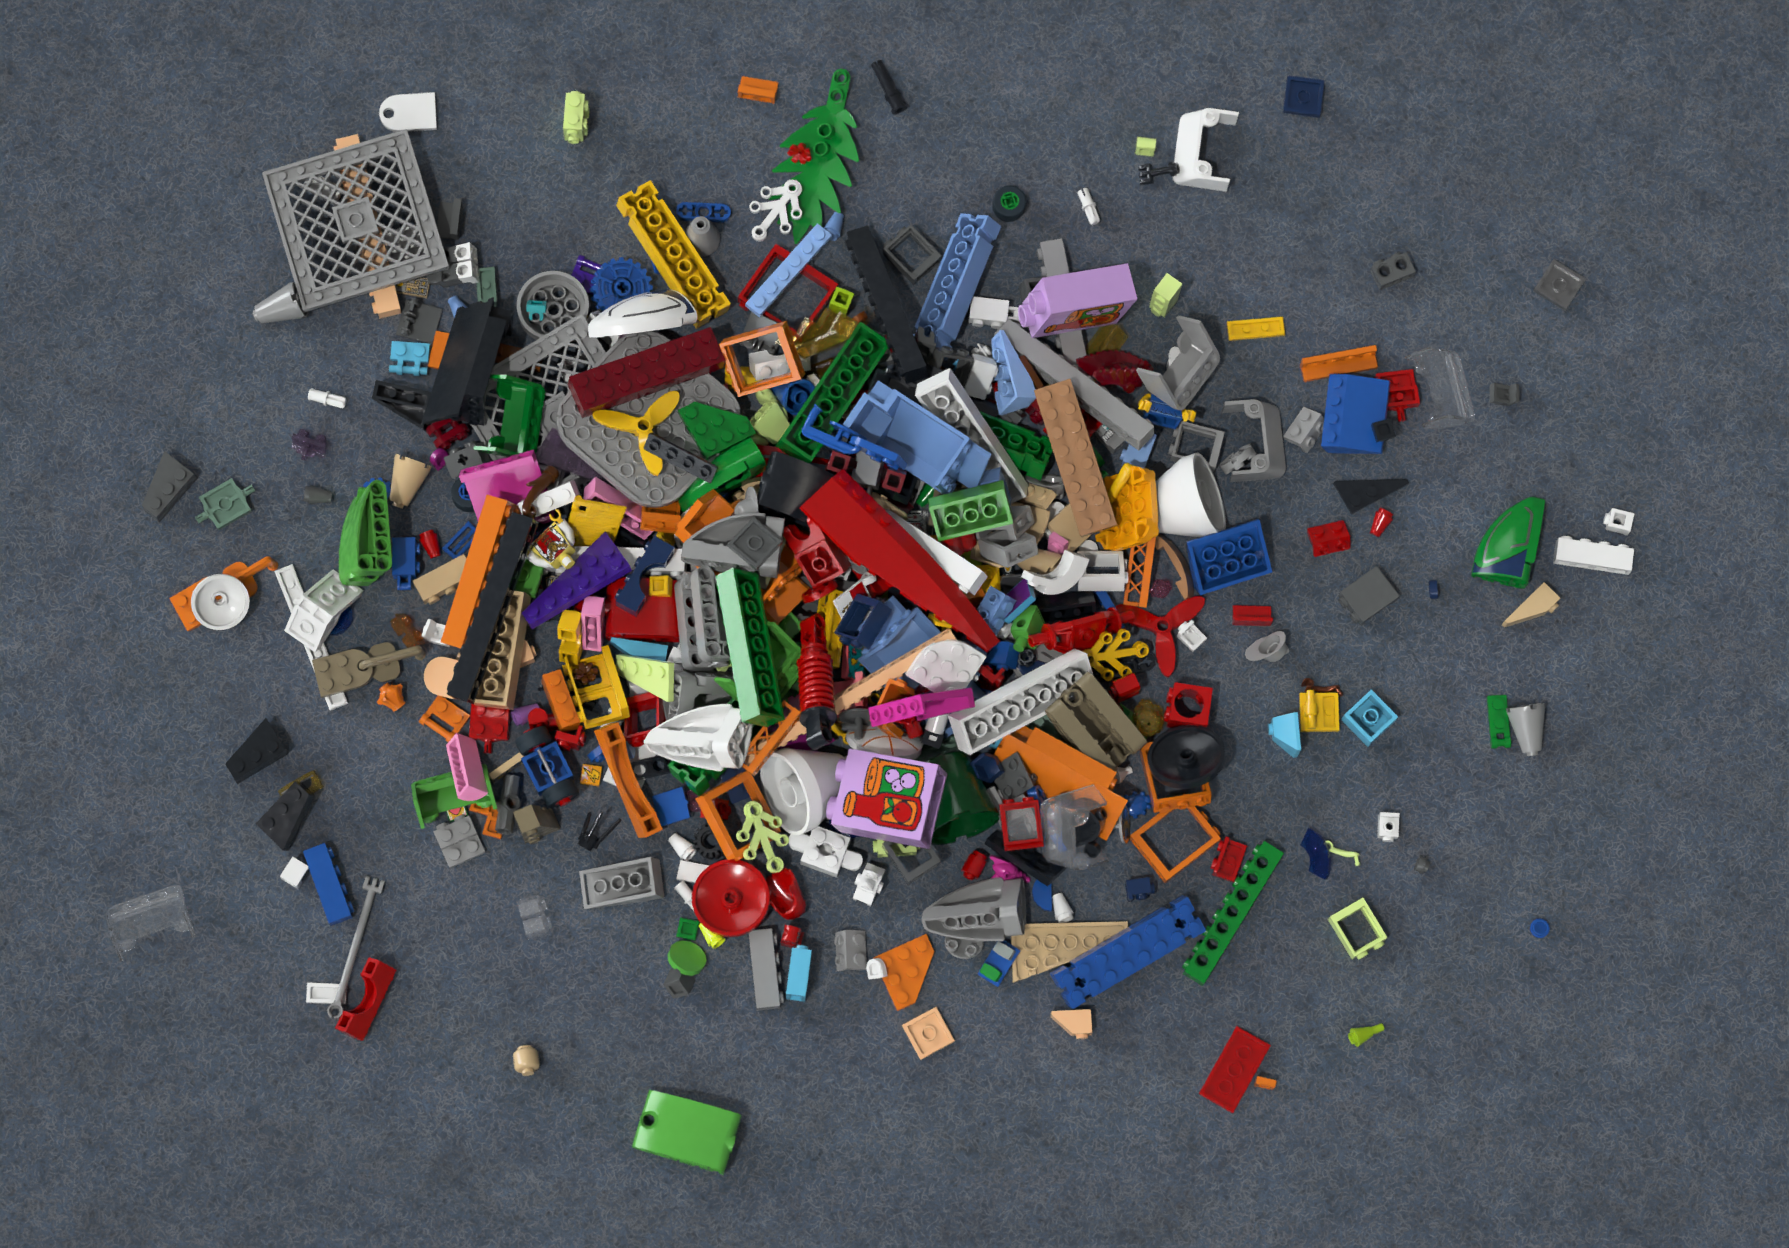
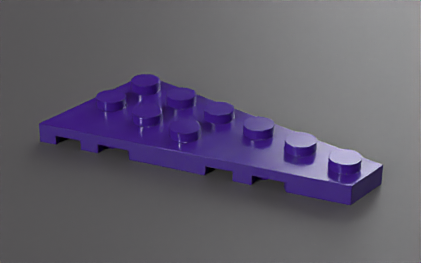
M604 532L575 560L574 566L566 569L522 612V615L531 629H534L631 572L632 569L608 534Z

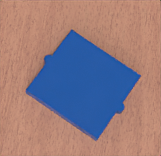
M684 787L652 796L655 807L654 811L657 814L661 827L691 818L688 805L689 800L686 798Z

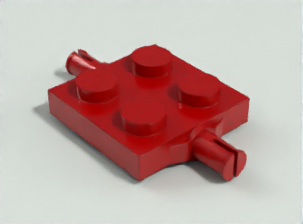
M471 704L469 738L485 742V754H492V743L508 741L510 710Z

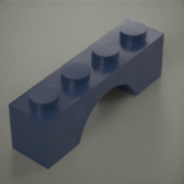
M655 536L652 541L648 540L644 547L645 553L642 557L639 556L634 564L636 568L633 573H628L624 581L626 583L624 588H620L615 595L616 606L637 617L646 602V596L640 588V581L643 575L654 568H666L675 553V547Z

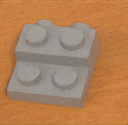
M464 814L454 818L455 822L449 825L446 822L436 826L437 830L433 831L449 868L485 853L470 816L465 817Z

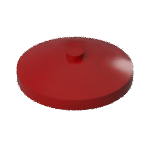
M722 860L710 865L698 876L692 890V906L697 919L708 931L723 937H738L753 931L766 917L770 905V891L764 876L753 865L741 860Z

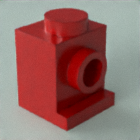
M718 797L712 799L721 820H728V816L731 813L729 801L719 799ZM701 811L700 818H705L704 814Z

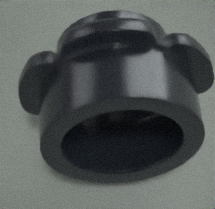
M1024 649L1018 655L1019 665L1026 668L1033 666V663L1037 660L1036 655L1030 649Z

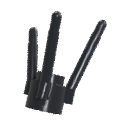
M589 812L582 832L578 837L579 842L577 844L588 851H591L593 848L597 849L599 844L621 822V819H617L596 841L597 837L593 835V832L603 812H599L590 831L586 832L591 817V812Z

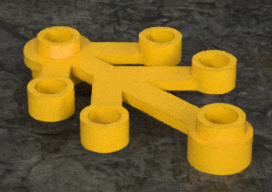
M1120 629L1114 640L1109 632H1102L1093 647L1082 652L1087 653L1088 657L1091 656L1089 660L1091 667L1098 671L1104 680L1110 681L1114 677L1113 671L1109 668H1104L1098 661L1106 660L1123 677L1132 673V670L1115 658L1133 655L1143 658L1149 653L1148 645L1143 641H1137L1131 648L1116 650L1123 641H1128L1131 636L1128 630ZM1126 632V636L1122 638V634ZM1108 635V639L1104 641V637ZM1104 644H1110L1104 652L1098 653Z

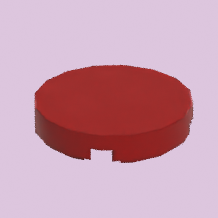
M832 579L814 589L813 587L809 588L801 595L804 603L818 600L835 590L838 584L836 580Z

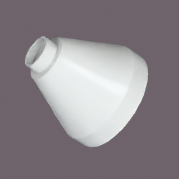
M1200 453L1180 458L1156 480L1159 533L1203 537L1226 529L1225 510L1218 484L1209 464Z
M783 748L773 752L760 770L761 786L770 811L774 817L778 816L781 818V827L792 835H801L817 828L826 818L828 801L831 796H838L841 784L835 778L837 763L841 758L847 759V756L843 757L836 753Z

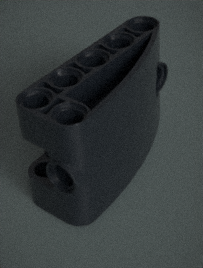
M773 451L770 454L757 492L758 512L765 513L766 516L785 518L784 524L795 525L798 529L810 533V528L807 524L808 516L799 508L835 475L802 460Z

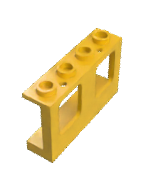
M609 645L601 647L602 654L579 660V663L583 662L585 666L589 662L593 663V666L598 667L602 678L601 683L581 689L576 687L572 675L574 668L579 669L578 665L570 664L567 656L564 657L565 665H562L564 676H569L570 680L567 681L569 691L574 692L572 701L574 707L579 708L577 715L580 723L583 722L585 729L630 717L628 704ZM603 697L608 698L612 713L587 720L582 704Z

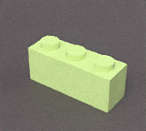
M1168 273L1154 289L1149 306L1153 314L1158 317L1161 315L1164 318L1178 301L1182 283Z

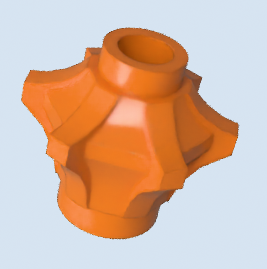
M387 682L379 688L380 696L377 700L379 705H385L395 712L406 703L403 699L401 683L390 685Z

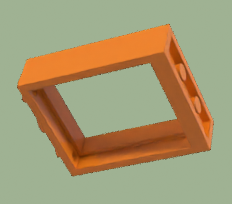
M787 321L725 338L719 344L726 360V372L731 376L732 388H734V392H737L738 397L797 381L805 375ZM777 332L791 372L746 385L732 344Z
M1153 742L1146 743L1140 749V758L1154 813H1165L1174 809L1183 810L1191 806H1205L1211 803L1209 782L1201 785L1202 792L1158 799L1148 764V751Z
M747 770L695 798L727 860L735 859V861L744 858L743 852L749 848L750 842L738 849L736 848L712 799L743 782L751 800L757 801L761 804L764 812L773 816L752 774ZM774 819V820H773V823H774V825L776 826V825H777V822H776V820ZM762 820L765 827L777 833L781 832L780 828L775 827L773 829L769 826V822ZM759 842L757 849L761 848V842Z
M1195 806L1188 807L1187 809L1211 839L1170 871L1151 850L1141 835L1174 810L1158 813L1129 837L1130 841L1165 884L1221 840L1219 837L1221 834L1215 826L1211 827L1207 822L1209 819L1203 811L1199 812Z

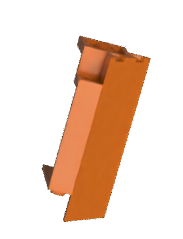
M712 489L696 500L678 523V530L675 532V535L684 543L705 526L720 519L733 516L735 506L740 500L738 499L730 504L717 491ZM785 543L781 553L778 577L770 579L766 590L761 588L766 619L770 622H775L777 625L802 601L801 595L810 588L798 577L802 569L787 543ZM713 571L715 575H718V574L722 573V572Z
M1024 726L1003 737L994 755L998 756L999 761L1002 762L1015 752H1018L1028 773H1034L1037 776L1034 786L1039 785L1054 810L1057 809L1055 800L1060 793L1069 794L1072 802L1087 799L1096 802L1101 808L1105 809L1107 819L1098 837L1107 841L1128 800L1113 792L1118 780L1115 778L1117 772L1036 727L1032 730ZM1027 791L1024 792L1025 797H1028Z

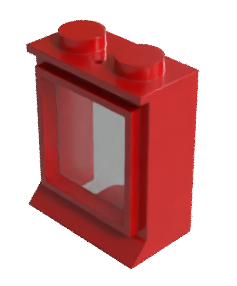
M1034 797L1022 798V802L1016 803L1014 799L1003 800V804H999L1004 851L1044 847L1038 800H1034Z

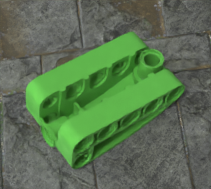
M374 480L367 487H359L357 496L352 500L346 514L339 547V579L346 586H369L392 567L386 485L381 480ZM375 506L378 507L379 513L375 511ZM376 525H378L381 528V531H378L376 529ZM378 543L382 546V550L378 549ZM379 562L383 564L384 569L379 567Z
M649 1090L632 1148L671 1160H680L681 1163L691 1166L697 1165L701 1169L712 1172L717 1171L719 1174L724 1175L742 1115L686 1098ZM645 1117H653L654 1123L651 1126H646L643 1123Z

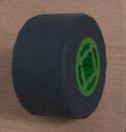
M1012 185L999 188L992 202L995 216L1005 222H1014L1020 219L1026 208V196L1023 191Z

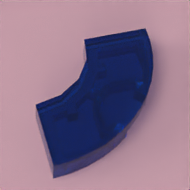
M1308 828L1300 845L1306 849L1310 857L1309 872L1327 880L1331 868L1328 846L1319 833L1312 828Z

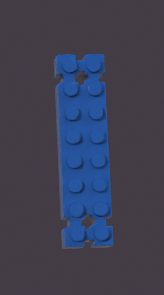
M1183 895L1169 903L1171 908L1161 907L1069 961L1072 966L1067 968L1062 965L1050 972L1049 974L1056 986L1064 989L1061 995L1067 1006L1071 1009L1076 1008L1086 1002L1085 996L1094 997L1185 944V937L1195 938L1204 933L1206 929L1200 918L1191 914L1195 909L1189 898ZM1177 919L1181 920L1179 926H1175V923H1177ZM1077 977L1081 979V981H1079L1081 982L1079 985L1075 984V982H1077L1075 980Z

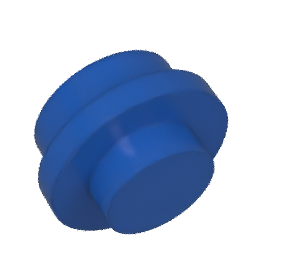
M1535 919L1530 925V932L1536 938H1543L1549 933V924L1544 919Z

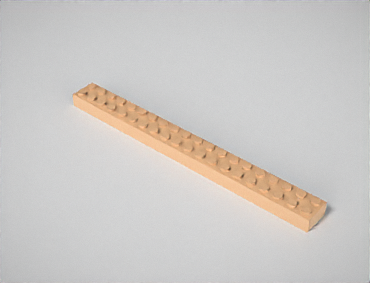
M947 628L834 695L836 714L838 715L842 709L846 710L851 707L852 703L860 702L864 696H870L874 690H880L884 684H887L888 679L893 680L902 677L917 655L928 645L934 642L945 641L946 639L956 640L952 631ZM798 720L778 747H784L788 744V741H794L798 738V735L807 733L806 727L800 723V720ZM761 739L756 743L757 751L765 746L767 739ZM755 755L746 756L744 762L747 766L754 760Z

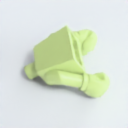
M769 388L755 392L757 400L763 406L749 420L756 432V435L751 438L757 445L774 446L790 425L787 411Z

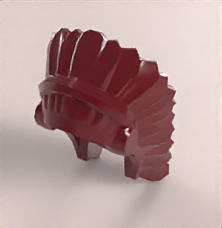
M1110 349L1108 352L1103 350L1102 352H1096V354L1090 353L1089 356L1086 355L1083 358L1079 357L1076 359L1077 365L1090 377L1093 376L1101 385H1118L1126 393H1132L1143 385L1136 371L1137 368L1149 371L1154 369L1148 361L1142 358L1139 359L1137 355L1134 356L1130 352L1125 353L1123 350L1119 352L1117 349L1114 351Z

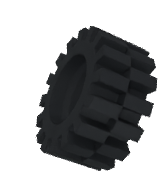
M709 824L701 825L702 828H698V833L694 834L695 840H693V843L695 844V849L700 855L709 860H713V858L717 860L719 856L723 857L724 853L719 843L714 848L706 847L705 839L713 834Z

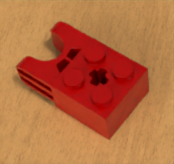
M808 517L809 535L802 533L795 525H788L784 527L783 536L795 554L794 558L814 589L845 573L851 566V563L845 553Z

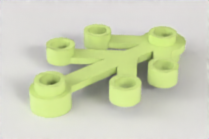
M749 801L744 806L746 819L742 830L736 834L739 842L747 841L750 837L749 830L752 823L755 826V832L749 848L744 850L743 856L746 860L755 859L759 842H761L768 860L766 863L767 870L771 873L780 872L784 867V863L781 858L775 857L768 838L776 841L779 847L786 846L789 843V838L785 834L781 835L763 826L761 819L769 822V826L773 829L775 827L779 828L782 825V820L778 816L774 817L764 812L761 804L757 801ZM751 808L754 809V814L751 813ZM774 819L777 820V825H776V826H775L774 823H773V820H774ZM741 833L745 834L744 839H742ZM781 837L784 839V844L780 842ZM748 851H751V857L748 856ZM772 862L775 864L774 869L771 866Z

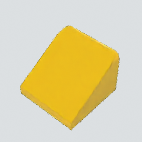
M668 575L650 576L649 595L672 597V578Z

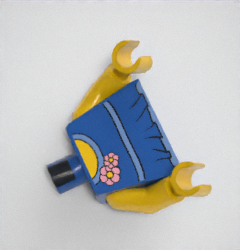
M1152 393L1145 394L1138 401V409L1144 410L1142 418L1150 420L1152 424L1176 429L1182 419L1184 422L1187 420L1195 421V411L1173 409Z

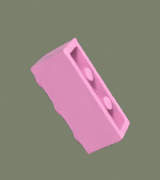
M588 596L584 599L581 612L583 650L602 651L601 647L605 638L604 598Z

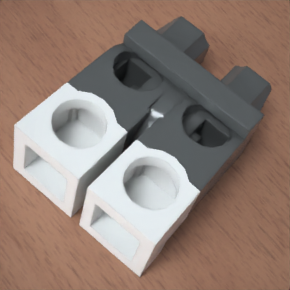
M470 242L445 248L444 251L449 269L428 275V282L431 285H441L443 288L466 282L478 283L477 248Z

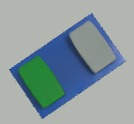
M1005 940L997 941L979 970L978 975L999 987L1021 950Z

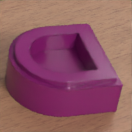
M438 448L431 454L430 463L437 471L446 465L443 457L448 456L449 453L442 448Z

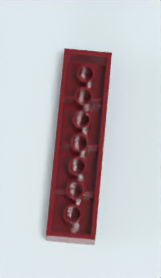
M709 327L569 377L568 387L581 417L585 418L597 410H607L723 369L726 360L712 328Z

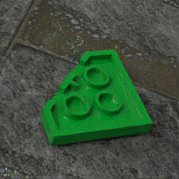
M693 402L677 412L705 460L756 435L746 416Z

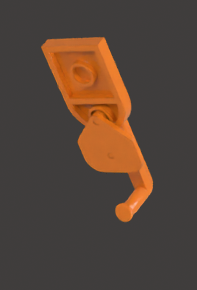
M270 556L264 557L249 567L243 562H235L225 568L222 574L231 575L239 579L246 587L250 598L256 594L258 589L253 575L266 567L270 571H275L278 568V563ZM203 579L169 598L188 632L202 625L193 614L191 597L195 587ZM221 595L215 597L216 600L222 598Z

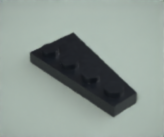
M995 830L985 841L986 846L1046 886H1049L1065 871L1069 864L1064 860L1062 863L1054 860V856L1046 853V855L1035 851L1036 848L1004 851L1003 834L998 830ZM1008 835L1009 842L1019 841Z

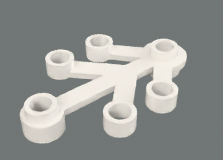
M789 180L783 187L770 188L765 186L761 189L762 198L769 199L774 195H783L780 200L764 203L753 201L750 203V211L754 214L772 209L762 224L753 228L752 237L754 240L760 242L766 239V230L778 214L780 215L781 222L780 232L784 235L791 232V225L788 223L785 206L789 200H791L792 205L791 217L794 220L801 219L802 210L799 208L798 196L802 192V187L798 181ZM794 186L796 190L790 191L789 187ZM768 190L770 193L768 195H764L763 191ZM758 205L759 208L757 210H753L752 206ZM798 211L800 215L794 216L793 213ZM788 226L789 230L783 231L782 227ZM761 230L763 233L761 235H757L756 231Z

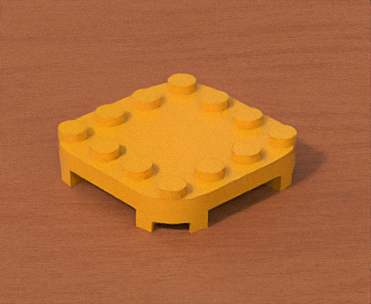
M1130 466L1131 476L1112 504L1118 526L1100 531L1099 534L1095 535L1096 542H1100L1105 550L1122 551L1144 544L1153 537L1158 536L1157 492L1155 472L1153 470ZM1118 474L1106 476L1103 479L1107 493Z

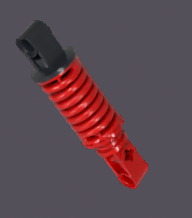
M819 613L800 621L802 648L801 656L796 661L800 695L799 720L806 727V741L813 750L832 742L831 726L837 720L834 704L833 659L828 654V648L826 647L825 620Z

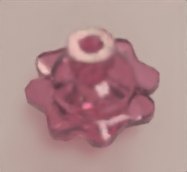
M1157 579L1154 581L1149 592L1151 597L1165 598L1172 587L1169 581Z

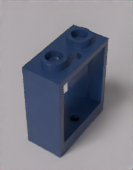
M856 594L834 634L840 637L839 641L847 646L851 644L859 650L861 647L869 650L892 610L880 600ZM871 611L857 637H854L866 613Z

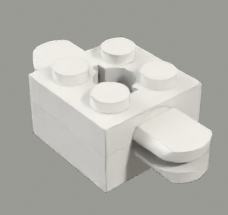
M819 826L812 830L810 835L803 833L801 835L790 834L789 847L803 853L800 862L803 866L836 878L841 867L857 871L862 866V855L848 849L851 838Z

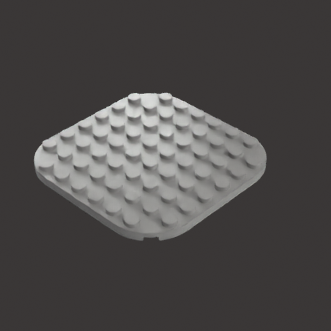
M652 331L627 334L620 338L592 368L658 346L670 340ZM709 373L607 409L638 418L643 417L648 408L662 395L670 391H678L680 398L676 408L663 423L653 428L652 431L654 434L703 459L705 458L678 415V410L693 402H698L740 415V407L734 395ZM571 391L561 401L557 412L556 424L562 441L634 503L650 508L670 505L677 501L696 480L697 477L663 459L661 473L658 476L652 475L642 460L638 446V437L635 434L601 425L593 419L592 415L582 418ZM645 425L638 426L641 430L648 429ZM719 453L718 455H716V456H714V457H712V458H710V459H708V460H706V461H708V462L711 463V462H712L717 456H719L721 453Z

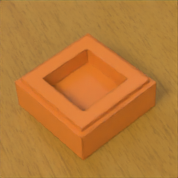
M1257 1076L1254 1085L1273 1090L1277 1080Z

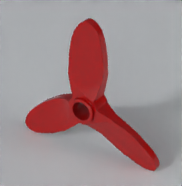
M1194 596L1184 600L1173 607L1164 617H1157L1148 611L1131 605L1119 604L1115 607L1118 613L1132 610L1135 619L1134 622L1129 623L1155 634V652L1159 669L1165 677H1170L1174 672L1176 658L1171 631L1179 628L1185 621L1188 623L1194 619L1203 609L1205 599L1201 596ZM1165 624L1167 629L1162 631L1157 626Z

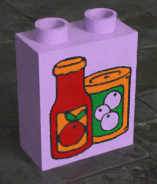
M1128 263L1042 278L1028 294L1022 305L1018 307V317L1021 326L1029 327L1031 338L1116 324L1137 300Z
M849 748L847 759L841 758L836 767L835 778L837 782H841L838 796H831L827 804L826 816L827 819L832 820L831 824L841 833L930 849L947 773L938 764Z

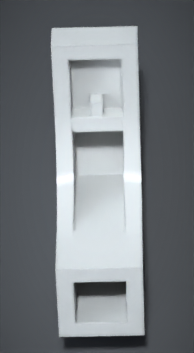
M1064 550L1059 565L1052 572L1037 574L1023 570L1021 577L1028 580L1027 584L1034 586V589L1043 594H1060L1073 587L1080 580L1090 559L1081 554Z

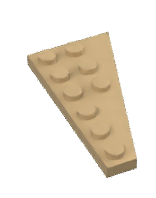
M1128 921L1026 924L1024 935L1011 936V945L1021 950L1012 964L1013 983L1070 963L1069 961L1127 928Z

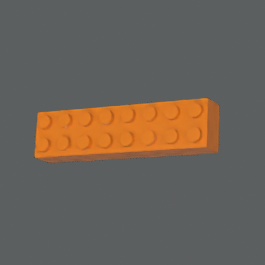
M486 495L441 643L459 649L465 644L467 630L472 625L474 619V610L480 603V593L485 589L487 574L493 567V557L498 553L500 538L507 528L506 521L512 512L520 514L518 505L501 498Z

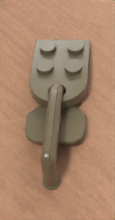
M384 642L372 646L367 654L361 650L351 649L314 659L312 663L320 696L325 698L361 688L369 683L372 678L379 682L394 680L400 675L401 671L398 660L415 656L417 660H423L426 656L425 651L419 645L396 651L391 643Z

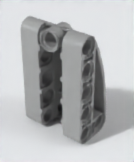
M702 565L693 572H684L682 578L674 585L682 666L687 671H711L717 667L728 666V661L730 660L716 575L709 566ZM691 658L695 659L696 664L692 662Z

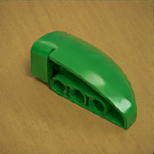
M751 437L729 448L711 462L718 466L711 483L698 477L687 491L678 499L682 513L690 509L697 499L712 489L722 496L741 486L743 482L764 472L766 468L765 460ZM741 473L743 474L741 479H734V477L740 475ZM724 483H726V485H725L724 488H721V489L718 488V487H720L721 485H723Z

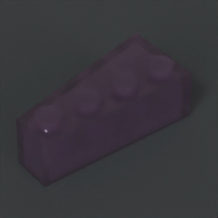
M552 427L536 452L538 463L545 466H553L563 472L589 481L597 477L610 485L604 477L569 449L562 441L558 430Z

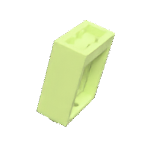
M1364 898L1333 914L1328 919L1351 959L1357 957L1359 960L1368 955L1367 951L1369 949H1379L1385 945L1383 941L1388 938ZM1361 910L1378 938L1355 951L1338 922Z

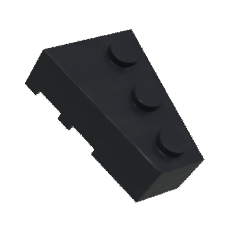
M378 380L375 381L372 399L423 431L426 430L427 424H423L422 421L431 392Z
M265 718L225 764L236 783L239 784L288 755L267 718Z
M295 781L258 820L256 825L283 851H289L291 843L298 833L299 826L303 818H305L315 795L302 782Z

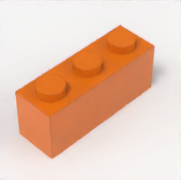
M561 669L542 675L541 683L559 731L567 733L578 729L580 720Z

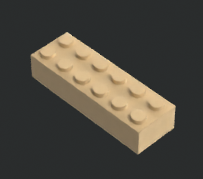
M514 591L474 702L476 706L514 709L527 621L523 617L522 612L531 602V596L525 592Z

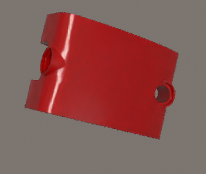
M620 577L607 585L605 636L608 641L611 640V637L641 642H652V640H655V642H680L674 585L677 580H672V597L650 596V578H642L640 588L646 596V602L637 617L616 606L615 595L620 588H624L626 577Z

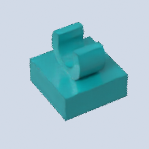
M528 300L526 312H530L529 319L532 320L533 314L538 313L540 321H542L547 310V301Z

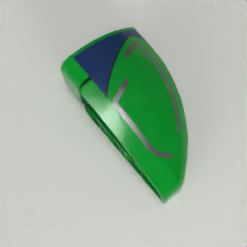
M1528 497L1508 508L1491 524L1476 550L1471 577L1482 578L1481 580L1489 582L1497 581L1502 585L1524 589L1527 586L1531 565L1535 562L1545 499Z

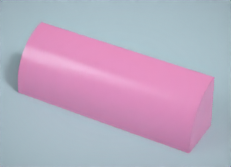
M456 733L448 742L446 748L457 797L464 801L481 799L488 794L476 740Z

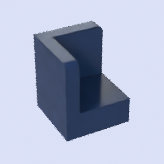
M982 753L971 762L977 778L982 781L991 783L1004 773L998 756Z

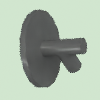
M861 708L848 709L839 714V719L843 722L842 731H855L854 738L857 740L862 739V725L871 724L869 710Z

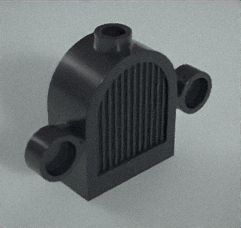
M1060 793L1055 800L1057 809L1051 815L1050 820L1068 850L1085 844L1084 854L1088 858H1096L1101 851V847L1095 842V839L1105 826L1107 819L1105 809L1101 808L1096 802L1087 799L1072 802L1069 794Z

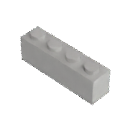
M772 928L753 930L749 932L756 1008L757 1011L779 1009L780 1003H784L783 992L778 990V984H782L781 973L776 972V965L779 964V955L774 953V945H777L776 933L772 934Z

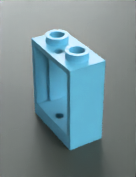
M797 945L796 948L792 947L786 990L787 1000L802 1002L806 1000L812 950H808L807 946Z

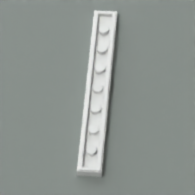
M293 564L274 571L291 614L295 604L304 594ZM324 643L316 652L304 645L312 667V660L329 656ZM344 692L325 697L330 711L348 704Z

